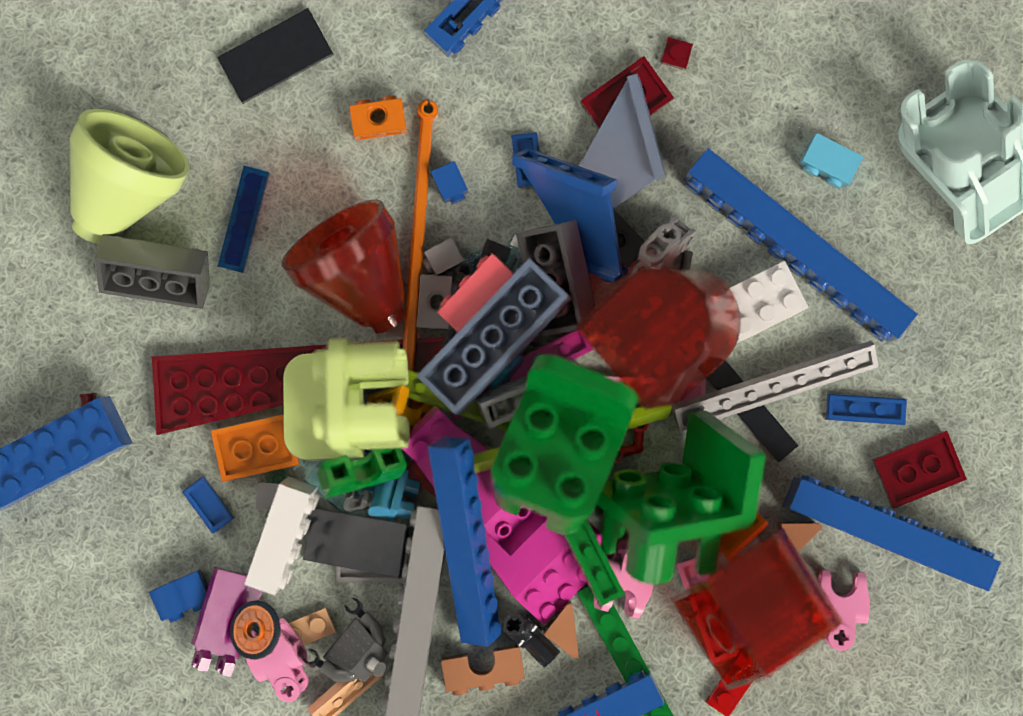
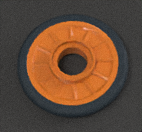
M255 600L242 605L235 613L230 627L231 641L236 651L241 656L251 660L261 659L269 655L276 647L280 637L281 625L278 614L271 605L263 601ZM254 623H257L260 628L259 634L256 637H253L251 634V627Z

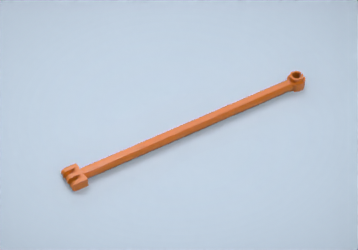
M427 99L423 100L417 108L420 129L403 349L407 354L408 370L414 371L417 316L420 275L422 274L433 120L438 114V106L432 100H430L429 106L432 107L433 112L430 114L425 113L423 108L428 104Z

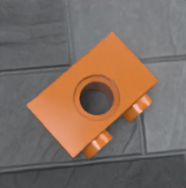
M394 95L381 98V101L372 103L370 99L358 100L355 102V105L349 106L353 134L356 141L407 133L401 98L397 99ZM377 111L385 113V119L381 123H374L371 120L372 115Z

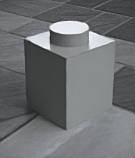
M453 238L424 252L427 258L423 262L430 274L435 272L437 276H441L458 267L461 263H465Z

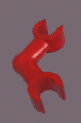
M645 424L642 429L632 428L634 430L633 444L620 447V457L614 463L620 462L623 457L643 452L644 431L647 430L649 424Z

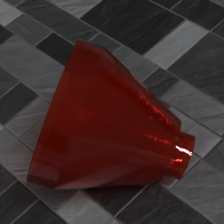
M381 200L363 201L330 216L303 235L287 251L282 259L281 266L296 287L361 327H371L376 334L384 333L394 328L406 315L401 307L405 301L395 222Z

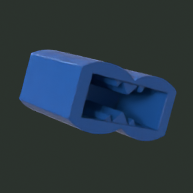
M201 569L153 589L149 594L161 621L169 619V622L172 623L185 617L183 612L192 608L194 612L202 609L208 585Z

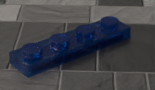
M243 166L217 267L240 273L245 272L270 175L269 172Z

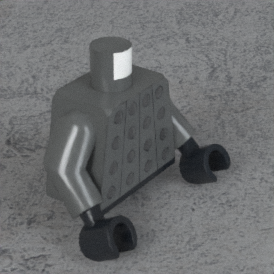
M356 598L352 599L357 602V608L351 611L345 605V609L350 614L357 615L360 619L354 618L323 656L325 662L320 659L318 652L314 649H308L311 654L316 656L314 661L309 662L303 658L308 667L314 668L317 666L320 668L319 672L338 683L353 682L356 679L365 682L371 675L379 677L386 670V665L382 662L387 656V651L383 647L385 643L383 628L368 611L365 613L362 610L363 604Z

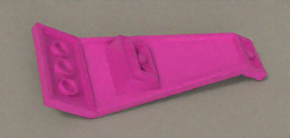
M436 406L410 430L408 448H402L417 463L434 488L428 446L441 437L470 439L471 449L474 454L491 450L450 421ZM491 469L475 473L478 478L477 486L479 499L482 503L481 511L483 524L486 528L485 536L487 549L490 553V566L511 595L545 626L587 581L563 534L546 528L547 516L521 506L518 515L505 512L496 504L493 497L494 487L491 482ZM589 522L597 540L600 543L601 533ZM614 553L605 555L608 559H611L614 556Z

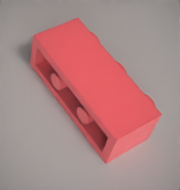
M491 254L490 257L488 255L483 257L476 266L478 268L472 276L467 275L458 285L460 289L453 296L450 294L441 302L440 306L442 308L437 313L457 332L514 275V272L498 256Z

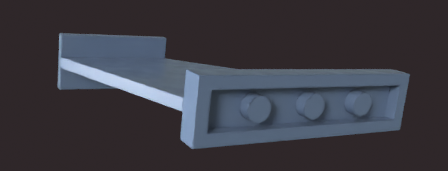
M638 74L627 76L626 83L579 165L580 167L617 179L616 189L610 192L613 208H616L655 180L659 181L667 178Z

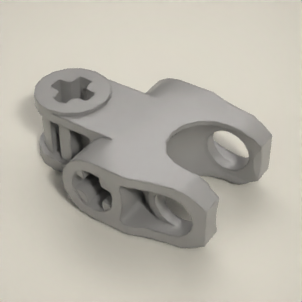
M674 216L667 224L661 225L641 246L638 253L640 261L632 270L631 280L641 288L650 287L668 271L671 262L690 246L697 235V231L693 228L690 229L680 222V218ZM644 268L651 272L652 277L643 279L637 272Z

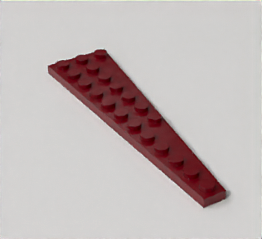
M446 336L417 338L414 372L420 373L440 352ZM403 339L383 340V341H369V342H354V343L398 342V348H397V349H403ZM328 344L153 356L152 372L156 435L283 406L284 371L288 363L299 355L311 354L317 350H327Z

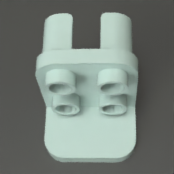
M962 60L946 70V91L925 105V96L920 89H917L904 99L901 106L902 124L899 128L898 136L903 155L953 209L955 231L967 244H974L1023 213V105L1015 96L1007 99L1006 105L994 93L993 74L979 61Z

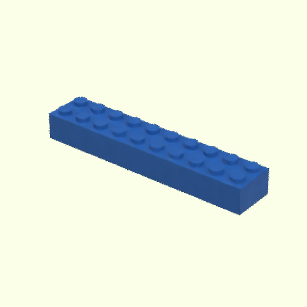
M707 148L683 179L687 182L686 188L695 195L701 193L706 197V203L715 211L721 209L728 215L726 219L737 228L741 225L748 231L746 235L757 244L760 242L764 243L769 247L767 252L777 260L784 259L789 263L788 268L799 277L803 274L810 280L808 284L819 293L823 290L830 296L829 301L839 309H842V307L847 309L851 313L849 317L861 326L864 323L871 328L870 334L877 340L883 342V340L892 341L899 339L918 315L711 149Z

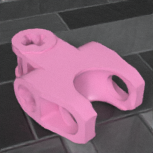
M625 535L616 543L613 560L608 559L626 595L625 615L639 619L651 597L654 585L639 582L626 572L625 565L629 535ZM594 597V607L608 612L613 601L600 607Z
M820 569L817 585L813 593L812 617L813 620L825 621L824 639L826 643L836 650L844 651L851 648L854 644L855 623H867L869 619L870 597L867 589L866 573L855 572L850 592L846 595L838 596L831 587L830 571ZM840 630L841 633L845 634V637L841 638L838 642V640L834 639V634H839Z
M280 618L282 631H280L279 641L274 650L264 658L257 660L246 658L252 674L258 681L263 682L269 679L280 700L293 702L309 684L308 675L302 667L305 664L303 658L308 661V653L297 633L286 620ZM251 631L253 637L258 636L257 632Z

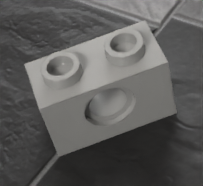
M420 275L417 328L449 330L450 324L437 313L439 310L431 308L430 301L435 296H441L445 299L448 295L451 294L453 296L457 292V283H453L452 277Z

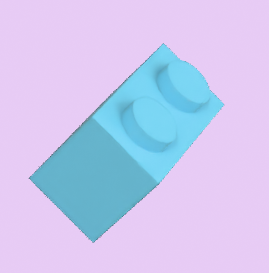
M816 133L812 137L799 165L804 167L803 171L814 177H817L819 174L827 179V184L840 189L841 186L845 188L850 185L863 156Z

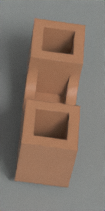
M511 645L494 648V665L491 669L484 672L476 671L469 663L468 653L442 657L441 664L446 692H453V695L468 693L469 688L478 687L479 691L495 688L494 684L505 683V686L520 684V680L525 679L520 646Z

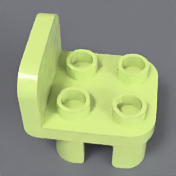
M348 338L329 339L327 350H317L311 354H302L293 358L288 363L284 371V441L286 447L294 456L306 461H326L348 455L349 460L365 457L364 449L408 448L410 438L408 418L396 416L395 407L389 404L364 405L363 389L394 388L399 385H408L407 354L404 349H397L398 342L353 343Z

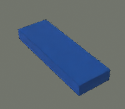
M827 394L826 420L905 425L907 399Z

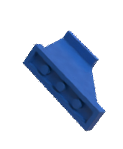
M529 148L513 155L512 165L522 168L554 223L577 221L588 274L601 277L606 282H616L628 274V269L622 267L610 194V192L616 189L617 179Z

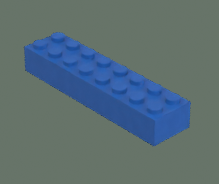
M810 476L793 477L782 504L783 507L988 592L990 591L1001 564L1000 561L993 559L994 553L975 546L969 549L970 543L948 535L947 539H945L944 532L924 525L923 529L919 528L920 522L899 515L897 519L894 517L896 512L875 505L873 509L869 507L870 501L853 495L847 498L845 497L846 491L829 485L823 488L820 486L822 481Z

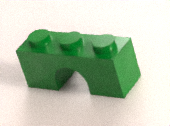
M400 448L372 449L370 454L355 461H350L348 455L324 461L321 463L317 476L325 498L401 478L407 465Z

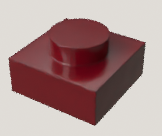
M668 37L661 64L686 71L693 44Z

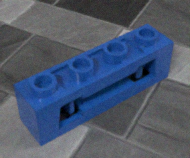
M453 0L424 30L425 36L447 57L451 53L456 55L465 46L463 41L470 34L474 36L483 27L481 22L488 15L493 17L501 8L499 3L502 0H483L461 23L462 28L460 30L457 28L458 25L454 20L473 0Z

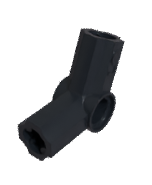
M509 614L503 620V631L522 649L525 648L545 668L557 657L560 650L541 632L542 629L535 622L533 623L527 614L523 616L520 614Z

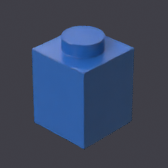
M455 161L431 171L445 203L450 201L451 205L466 198L464 194L469 193L468 188Z

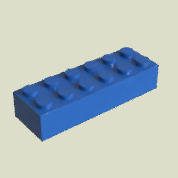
M110 396L97 398L0 448V511L133 444Z

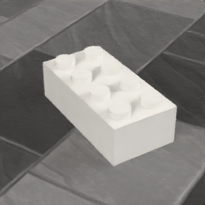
M783 261L721 292L722 296L713 301L719 304V312L715 314L710 312V319L704 321L705 317L703 309H701L700 318L693 322L697 328L705 331V336L710 332L718 334L719 341L715 346L719 351L718 353L805 311L809 307L786 262ZM707 299L697 305L699 307L705 306Z
M289 476L279 484L245 585L275 595L280 589L284 590L286 584H289L294 569L290 568V565H293L295 559L297 560L302 548L299 540L302 539L303 535H306L311 520L307 519L308 514L310 515L312 510H315L319 500V495H316L317 486Z

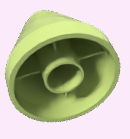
M89 109L82 112L70 134V213L74 219L72 229L81 238L96 244H100L103 235L117 236L180 190L190 171L187 157L169 138L135 118L104 109Z

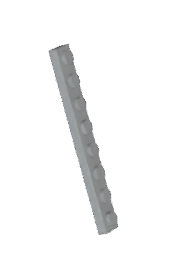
M868 341L674 404L672 408L677 428L680 432L687 430L688 417L691 412L706 410L717 419H722L878 368L875 345L872 341Z

